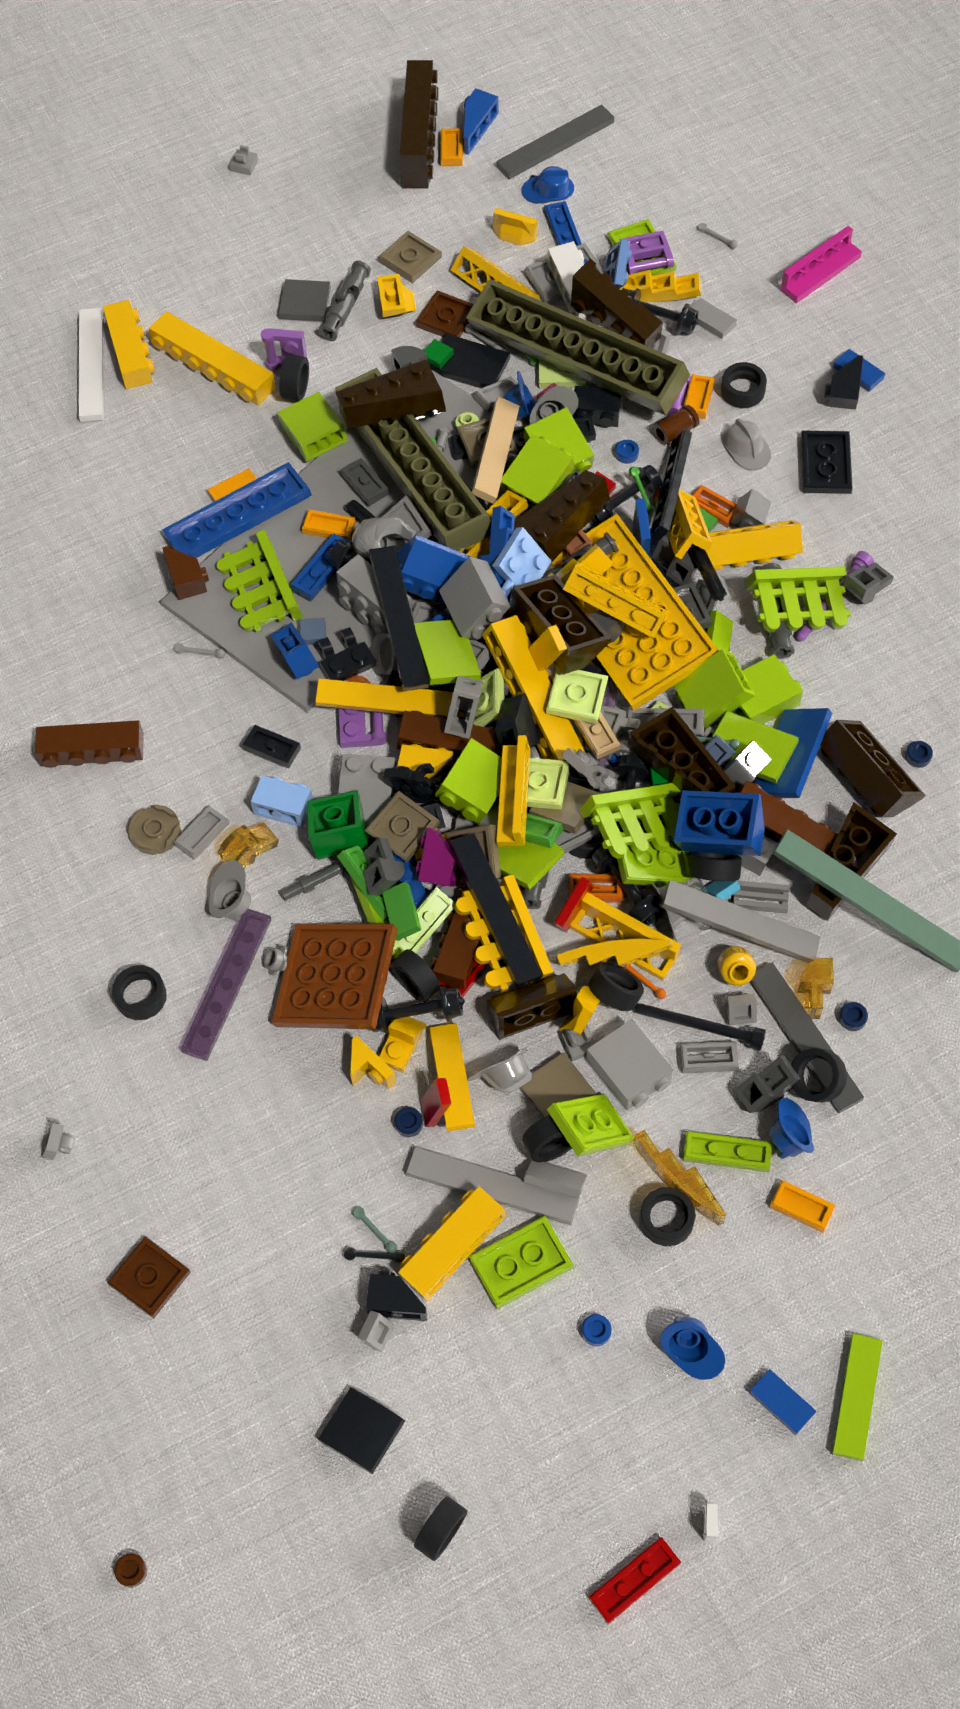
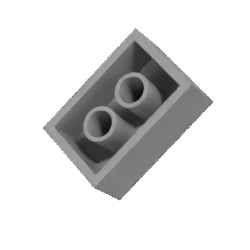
M357 554L336 572L337 587L340 594L339 601L345 609H351L356 613L362 623L369 624L374 628L377 635L388 634L372 565ZM407 594L408 601H409V605H410V609H411V613H412V617H413L412 600H411V597Z

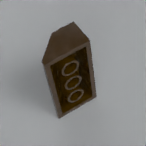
M556 574L513 586L509 603L511 607L508 611L513 616H518L520 622L525 626L526 632L534 641L548 627L554 625L558 627L567 649L553 664L563 675L585 668L611 642L612 638L579 600L574 595L563 590L565 585Z
M836 720L826 730L820 744L822 754L838 766L837 771L839 774L851 781L854 785V791L869 802L871 811L878 817H895L926 796L861 721Z

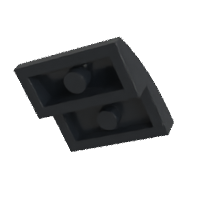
M350 1387L317 1440L344 1456L349 1462L373 1474L405 1423V1420L380 1403Z

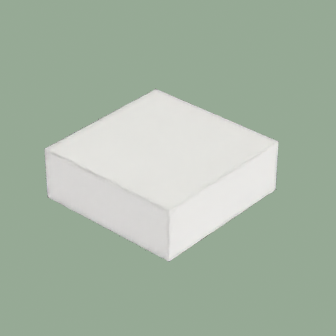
M706 1504L703 1509L704 1541L715 1542L717 1539L718 1504Z

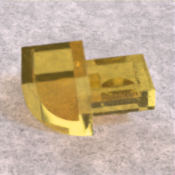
M264 822L249 829L244 824L234 830L223 841L218 855L225 863L236 860L246 867L255 862L257 855L277 847L279 839Z
M833 958L816 959L810 962L801 974L797 993H804V1009H808L811 1019H820L823 1011V994H831L834 984Z

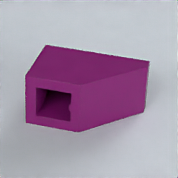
M427 827V833H423L421 838V848L424 849L422 859L418 860L416 874L419 875L418 881L455 887L459 866L448 842L438 829Z

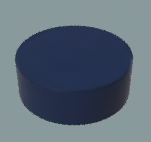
M923 741L910 743L905 753L907 762L917 768L927 766L933 756L931 746Z
M858 1002L846 1003L841 1008L839 1014L841 1025L849 1031L861 1030L866 1025L868 1019L867 1009Z
M406 1107L399 1110L395 1115V1128L401 1136L414 1137L422 1130L423 1119L417 1109Z

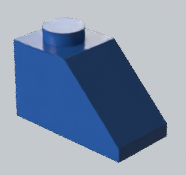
M292 622L270 635L297 680L303 676H308L314 669L319 667L309 647Z

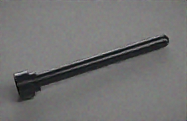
M637 1003L634 1007V1012L640 1015L745 1041V1044L749 1045L750 1049L758 1051L762 1049L766 1029L755 1027L754 1029L749 1028L747 1031L642 1003Z

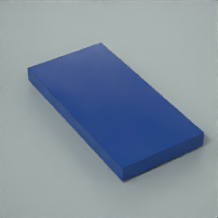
M829 708L785 709L777 730L798 737L799 742L777 784L757 777L755 783L772 796L800 798L833 714Z

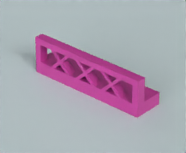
M850 226L845 227L783 271L781 292L797 304L860 259L862 251L851 243L853 229Z

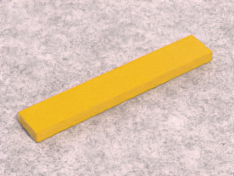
M318 678L315 703L316 706L403 714L404 710H415L429 716H444L448 718L453 692L428 689L403 692L402 687ZM458 712L457 717L465 719L466 713Z

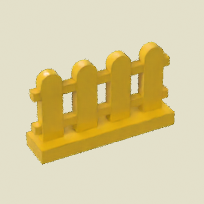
M514 874L503 877L499 885L542 973V977L536 980L537 983L542 981L544 977L551 975L553 970ZM469 890L464 891L462 897L455 904V911L459 915L470 914L472 922L466 925L464 934L471 940L480 939L482 946L478 947L475 951L474 959L479 964L489 963L492 969L484 977V984L489 989L499 988L500 992L507 991V985L513 984L506 967L500 968L497 960L502 959L495 943H490L488 936L491 934L484 919H481L479 916V909Z

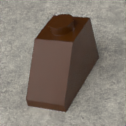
M168 546L162 547L178 600L206 593L205 582H208L209 578L206 568H200L198 559Z

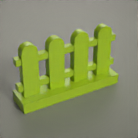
M265 529L256 533L259 542L253 544L250 541L246 543L248 547L233 554H230L228 551L224 553L225 557L217 562V568L221 574L232 573V576L227 578L224 583L229 593L239 591L240 593L232 601L234 609L237 612H244L246 610L248 612L247 615L241 618L240 625L243 630L252 631L255 629L256 633L262 631L261 626L278 619L280 622L286 620L284 616L291 614L294 621L303 618ZM266 557L267 560L264 561V562H261L260 559ZM253 562L255 563V566L238 573L237 569ZM271 576H274L275 579L272 580V581H269L268 578L271 577ZM260 581L263 582V585L246 592L245 588ZM282 594L283 598L277 600L276 597ZM268 600L271 601V604L254 611L253 607Z
M845 566L754 570L744 581L746 590H753L752 596L758 600L761 613L757 616L758 622H763V626L768 632L776 631L780 627V621H785L786 626L791 631H797L803 625V620H808L812 629L819 630L825 625V619H830L835 628L841 629L848 623V617L851 616L850 609H845L842 596L846 592L845 587L840 586V582L847 576ZM820 595H825L828 610L823 611ZM797 596L803 597L806 611L801 612ZM775 597H780L783 613H778Z
M669 783L591 795L579 810L583 818L593 817L591 819L593 825H598L604 838L602 846L604 849H608L613 857L622 858L627 852V845H630L634 853L642 855L649 848L648 842L650 841L658 851H663L669 846V838H673L674 841L680 805L675 803L673 799L681 791L676 785ZM660 814L662 815V818H663V820H664V822H665V824H666L668 830H665V829H664V827H663V825H662V822H661V820H660V818H659L658 815H660ZM637 818L641 819L647 833H643ZM617 821H619L626 837H622L616 824Z

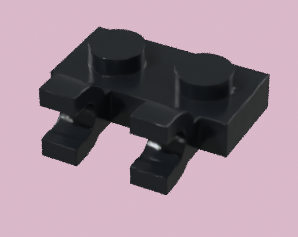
M350 627L341 631L343 636L341 642L347 650L338 654L334 653L328 637L318 641L320 646L318 651L324 658L323 661H320V668L329 680L345 681L375 667L377 664L365 641L358 644Z
M430 763L421 764L415 771L405 766L385 769L383 778L396 793L400 791L415 803H429L430 799L440 800L435 796L437 792L435 789L440 787L444 781L443 778L434 777L429 780L427 777H424L426 774L434 773V767Z

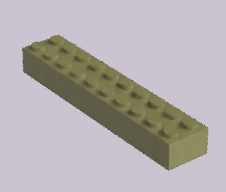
M491 279L488 280L466 317L471 327L484 336L602 388H606L663 415L668 414L690 377L685 363L681 360Z
M377 368L372 369L335 387V391L381 376L382 374ZM412 414L402 415L400 420L392 421V419L385 418L380 419V422L377 424L354 427L403 495L408 496L433 531V536L439 544L460 552L491 536L489 514Z

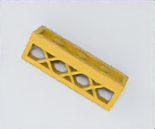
M463 246L450 269L481 292L488 280H492L493 277L496 279L493 281L502 283L535 299L540 297L539 294L483 255L466 246ZM466 258L470 262L471 271L463 273L459 268ZM484 271L486 272L487 282L479 284L477 273Z
M679 489L670 531L667 533L674 555L680 559L683 558L692 544L706 551L712 545V540L696 497Z
M578 562L563 588L566 592L652 638L655 637L667 614V610Z
M518 735L517 745H503L497 827L498 847L525 846L530 747L526 735Z
M588 892L582 899L581 910L570 924L571 930L594 943L607 942L604 939L603 932L610 930L619 933L620 940H626L624 939L626 937L628 939L672 941L674 944L673 948L645 958L646 962L640 960L632 963L662 981L680 956V943ZM587 915L596 921L597 927L586 929L579 924L584 916ZM660 956L668 962L661 971L651 965L650 958Z

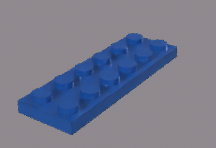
M287 462L162 529L173 549L197 558L307 499L312 494L307 484L292 465Z

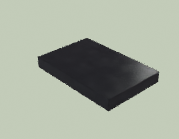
M446 333L442 343L453 348V356L441 369L431 364L429 365L431 370L443 377L478 388H484L499 381L510 360V352Z
M802 430L803 493L852 494L850 431Z

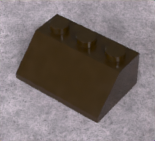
M562 973L560 975H548L540 982L519 986L515 991L509 993L501 992L495 994L490 1000H487V1012L499 1040L572 1014L574 1001L577 996V988L568 976Z

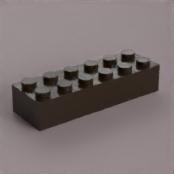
M407 60L400 144L402 188L428 189L429 179H433V165H430V163H434V149L431 147H435V134L433 132H436L437 121L434 116L438 114V104L435 101L439 99V88L434 85L438 83V70H434L433 60Z

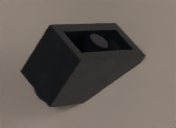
M858 355L832 375L831 382L826 383L824 398H828L827 407L856 410L863 364L862 355Z
M379 1271L378 1274H370L366 1306L367 1314L371 1310L380 1313L385 1318L427 1321L426 1307L400 1276H395V1273L390 1271Z

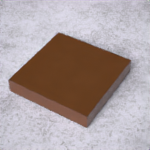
M437 290L417 319L416 327L443 338L446 333L461 337L465 331V326L469 324L466 317L474 304Z
M144 1237L107 1283L154 1319L191 1271L147 1237Z

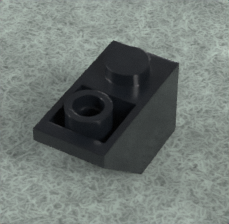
M526 693L502 701L495 727L501 752L503 745H517L518 735H526L529 747L540 744Z

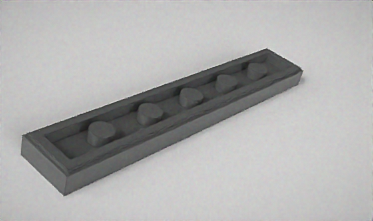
M601 104L497 160V168L508 179H511L613 124L614 116Z
M772 962L756 970L751 983L798 1053L810 1048L831 1050L833 1052L774 963ZM813 1059L808 1062L807 1066L825 1091L832 1082V1068L824 1059ZM848 1072L846 1086L841 1094L831 1101L839 1114L864 1100L863 1094Z

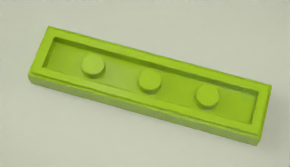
M854 1333L851 1336L832 1455L861 1462L864 1460L883 1340Z

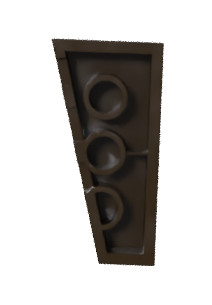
M590 258L573 275L571 307L576 312L590 318L594 324L651 348L661 338L663 322L640 302L636 305L630 293L625 288L619 290L610 282L612 277L606 272L601 274L595 268L596 263Z
M426 359L335 392L340 412L348 428L377 424L380 422V419L385 418L392 419V421L400 420L402 415L414 413L416 417L426 415L425 411L437 410L438 413L446 412L442 389Z
M585 470L517 518L514 530L518 527H523L552 563L578 535V532L610 500L605 478Z
M673 707L629 733L627 747L679 789L734 793L736 788L734 783Z
M853 802L829 856L864 878L890 848L897 833ZM816 882L806 905L828 921L844 900Z

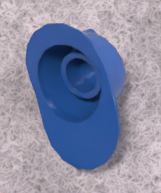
M557 166L545 168L540 176L530 178L522 186L524 199L535 204L567 199L574 192V184L568 177V171Z
M517 371L518 384L507 391L504 399L520 406L517 419L530 417L535 401L525 385L521 373Z
M782 1098L778 1102V1119L769 1132L777 1156L784 1159L788 1156H798L803 1152L812 1153L814 1146L812 1143L811 1127L806 1114L793 1100Z
M677 1316L674 1322L662 1331L660 1338L662 1349L691 1377L700 1380L712 1379L718 1376L724 1369L726 1361L724 1351L708 1333L706 1326L700 1320L692 1317L681 1318Z

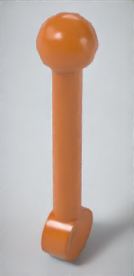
M631 964L623 967L656 993L657 998L663 999L666 997L665 989L655 986L635 970Z

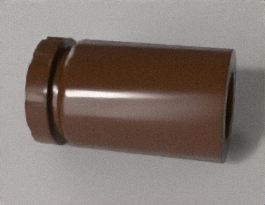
M690 405L682 407L653 425L656 438L663 445L669 444L683 430L687 429L690 431L699 425L698 414Z

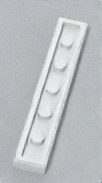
M102 308L79 310L80 422L104 420Z

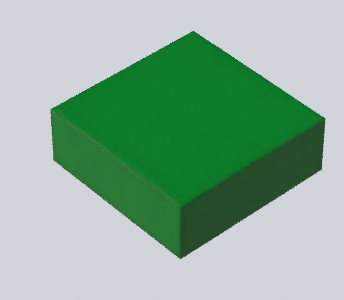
M436 339L424 350L427 354V362L439 369L454 354L453 348Z

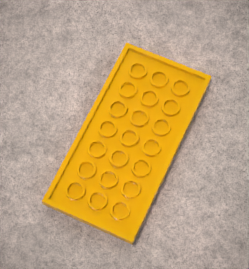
M615 514L586 533L594 544L604 537V533L608 532L619 549L617 553L612 552L607 555L614 564L602 576L667 610L666 617L654 638L625 623L621 635L596 656L634 711L688 677L706 659L719 650L618 514ZM565 549L552 562L555 568H562L563 565L561 566L563 561L570 557ZM576 597L589 613L599 611L598 608Z

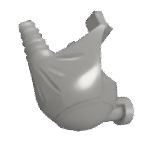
M397 517L370 518L362 521L354 531L352 546L356 554H359L371 564L369 550L381 548L380 543L384 536L397 534L399 537L409 541L416 535V531Z

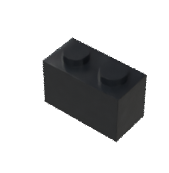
M575 386L574 392H576L578 397V407L572 415L573 419L592 416L594 425L618 427L622 396L606 388Z

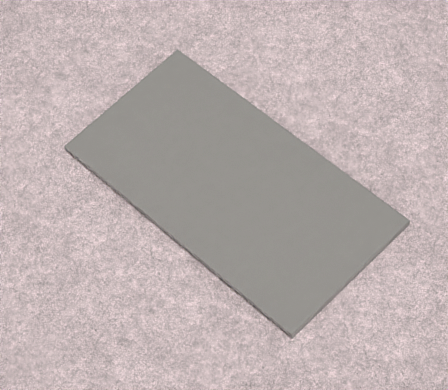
M432 370L442 389L446 412L418 419L417 421L428 436L434 438L436 442L439 430L442 427L449 428L450 436L445 445L446 449L442 453L466 486L472 489L478 467L472 469L468 458L454 459L451 436L458 435L456 418L460 414L470 412L477 415L479 420L490 418L493 410L487 412L473 396ZM348 428L346 430L347 442L318 456L299 473V476L310 488L312 496L223 543L200 564V568H206L209 581L205 582L206 593L178 600L174 588L161 600L164 608L218 648L223 649L225 653L307 713L316 705L318 678L327 679L320 668V661H323L324 658L318 651V648H320L319 644L307 645L319 667L314 669L308 676H303L297 680L270 635L291 622L300 634V619L294 621L291 614L284 616L286 620L280 622L277 619L261 626L262 631L257 633L255 629L252 631L243 630L240 620L248 612L247 610L237 612L234 609L232 601L240 593L239 591L236 593H229L224 583L227 578L232 576V573L221 574L217 568V562L224 558V553L228 551L230 554H233L248 547L246 543L250 541L253 544L259 542L256 533L265 529L291 587V583L329 539L302 533L308 509L353 517L347 512L346 505L351 500H356L376 518H381L404 498L403 493L355 428ZM360 458L365 461L389 490L388 496L371 506L367 505L342 476L341 469ZM501 484L496 501L505 493L502 491ZM485 500L487 511L493 503ZM356 520V524H355L353 533H354V531L356 530V528L358 527V525L360 524V522L357 521V520ZM433 534L429 537L428 540L433 541ZM355 550L352 552L351 555H353V556H356V555H357L356 552H355ZM264 557V558H262V559H260V560H261V562H264V561H266L267 559H266V557ZM253 562L237 569L238 573L255 566V563ZM336 573L312 601L292 591L303 615L301 619L325 618L326 637L331 642L335 654L347 650L341 642L343 637L341 631L348 627L353 631L358 644L365 641L368 648L371 649L372 641L377 634L369 624L362 623L356 613L342 606L339 601L340 594L337 587ZM271 576L268 579L269 581H272L275 578L274 576ZM260 581L245 588L246 592L263 585V582ZM411 592L407 593L411 597L413 610L416 602H421L424 598ZM282 594L276 597L277 600L283 598ZM268 600L253 607L254 611L271 604V601Z

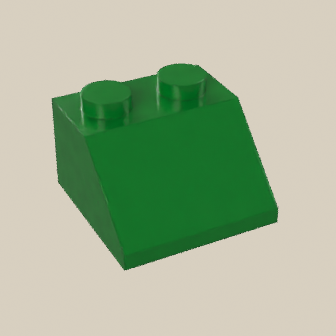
M358 790L307 801L309 840L317 860L337 856L343 850L357 845L361 850L369 847L368 835L365 832L367 826Z

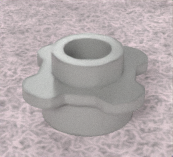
M282 945L280 949L270 948L264 958V966L269 969L270 975L275 976L278 971L286 969L288 957L286 955V946Z

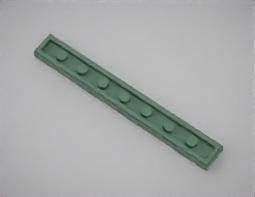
M790 830L784 832L772 853L773 855L954 972L960 971V940Z

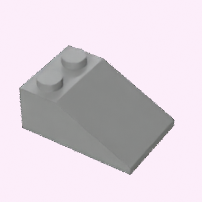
M343 754L338 794L358 790L366 826L368 827L394 796L395 791L385 781L383 776L386 768H396V760L394 757ZM368 835V840H374Z

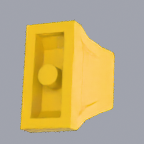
M495 208L493 212V231L503 241L517 245L533 243L538 236V219Z
M400 274L377 277L383 317L416 311L413 292L403 285L400 280Z
M589 986L581 988L574 1001L573 1013L563 1021L558 1029L559 1031L571 1029L580 1035L582 1034L601 1001L591 992Z

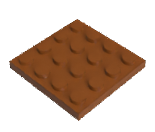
M296 924L287 957V967L283 973L271 1023L275 1027L376 1029L398 930L395 925Z

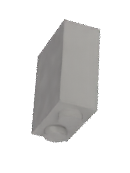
M468 557L439 590L462 637L480 640L490 624L500 620L511 607L488 562L473 557Z
M630 1019L587 1049L586 1060L626 1110L633 1106L636 1108L642 1106L649 1099L650 1094L656 1090L661 1092L671 1084L673 1068L633 1019Z

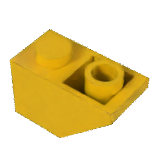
M402 744L397 767L405 766L415 771L421 764L430 763L434 767V773L424 776L430 780L434 777H440L445 769L454 765V752L444 748L432 749L417 744Z

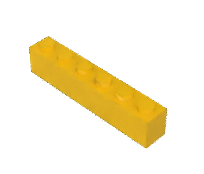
M168 311L149 327L151 343L159 350L162 349L174 359L186 363L192 370H198L209 380L220 383L228 391L237 393L247 402H252L259 406L276 389L273 372Z
M515 615L490 624L482 635L512 696L515 697L526 693L540 744H537V747L543 759L566 761L562 754L567 748L578 751V749L584 751L582 741L576 735L571 725V719L546 714L552 685L547 671H538L528 649L532 644L526 634L525 626L520 622L518 616Z

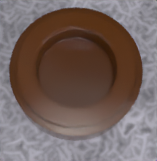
M133 1553L125 1554L116 1562L114 1574L120 1584L133 1588L145 1580L147 1565L139 1555Z

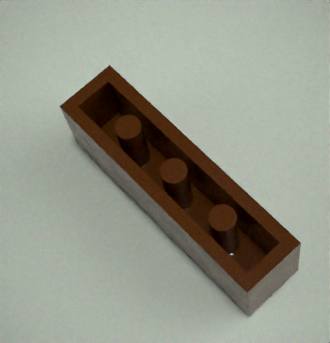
M404 710L396 749L401 750L402 744H417L432 749L444 748L454 752V761L456 762L472 738L501 757L502 752L495 727H482L473 724L470 738L468 739L444 733L447 717H434L425 715L420 711Z
M139 720L36 727L35 755L40 766L49 768L58 765L80 766L88 763L107 764L119 761L131 763L135 760H143L144 733Z
M746 781L737 788L735 793L761 795L765 836L779 843L784 832L790 830L829 855L838 834L831 831L829 826L818 823L809 818L804 811L794 809L785 804L782 798L770 795L756 783Z
M467 883L464 888H459L456 902L462 897L464 891L469 890ZM452 910L449 914L447 925L450 927L448 932L443 933L440 938L439 948L441 951L438 957H433L430 968L440 983L447 984L451 988L458 987L465 990L466 980L472 974L476 963L474 953L477 947L482 946L480 939L471 940L464 934L466 925L472 922L470 914L459 915L455 910ZM478 911L479 916H480V918L482 919L483 917H482L480 911Z

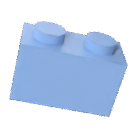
M262 775L250 802L255 815L303 828L308 816L307 801L313 800L311 789L303 784H291L284 782L278 777Z

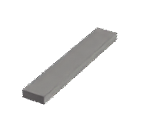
M670 880L667 883L661 904L662 908L812 964L816 960L820 936Z
M418 1147L414 1149L406 1172L408 1177L465 1194L471 1189L475 1191L480 1186L498 1204L541 1217L546 1216L548 1219L572 1225L580 1199L526 1184L524 1179Z

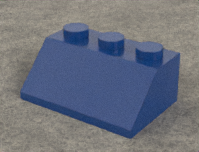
M418 535L411 538L396 553L406 591L419 595L424 599L440 603L443 606H446L439 590L467 558L471 557Z
M682 790L674 842L684 852L761 856L765 828L760 794Z

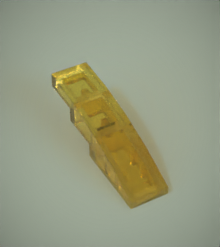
M645 1130L635 1134L633 1145L648 1166L667 1187L676 1188L690 1197L695 1206V1211L718 1226L724 1224L726 1213L696 1167L694 1166L684 1171L670 1148L659 1153Z

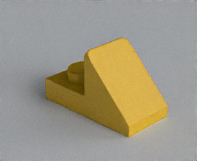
M411 1017L395 1019L388 1027L389 1037L379 1057L390 1068L404 1073L426 1028V1023Z
M356 1035L352 1038L350 1072L352 1085H355L368 1073L377 1085L382 1083L389 1090L396 1083L395 1072Z

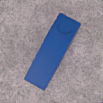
M477 88L474 89L470 96L466 97L464 102V152L466 155L470 154L499 114L498 96Z

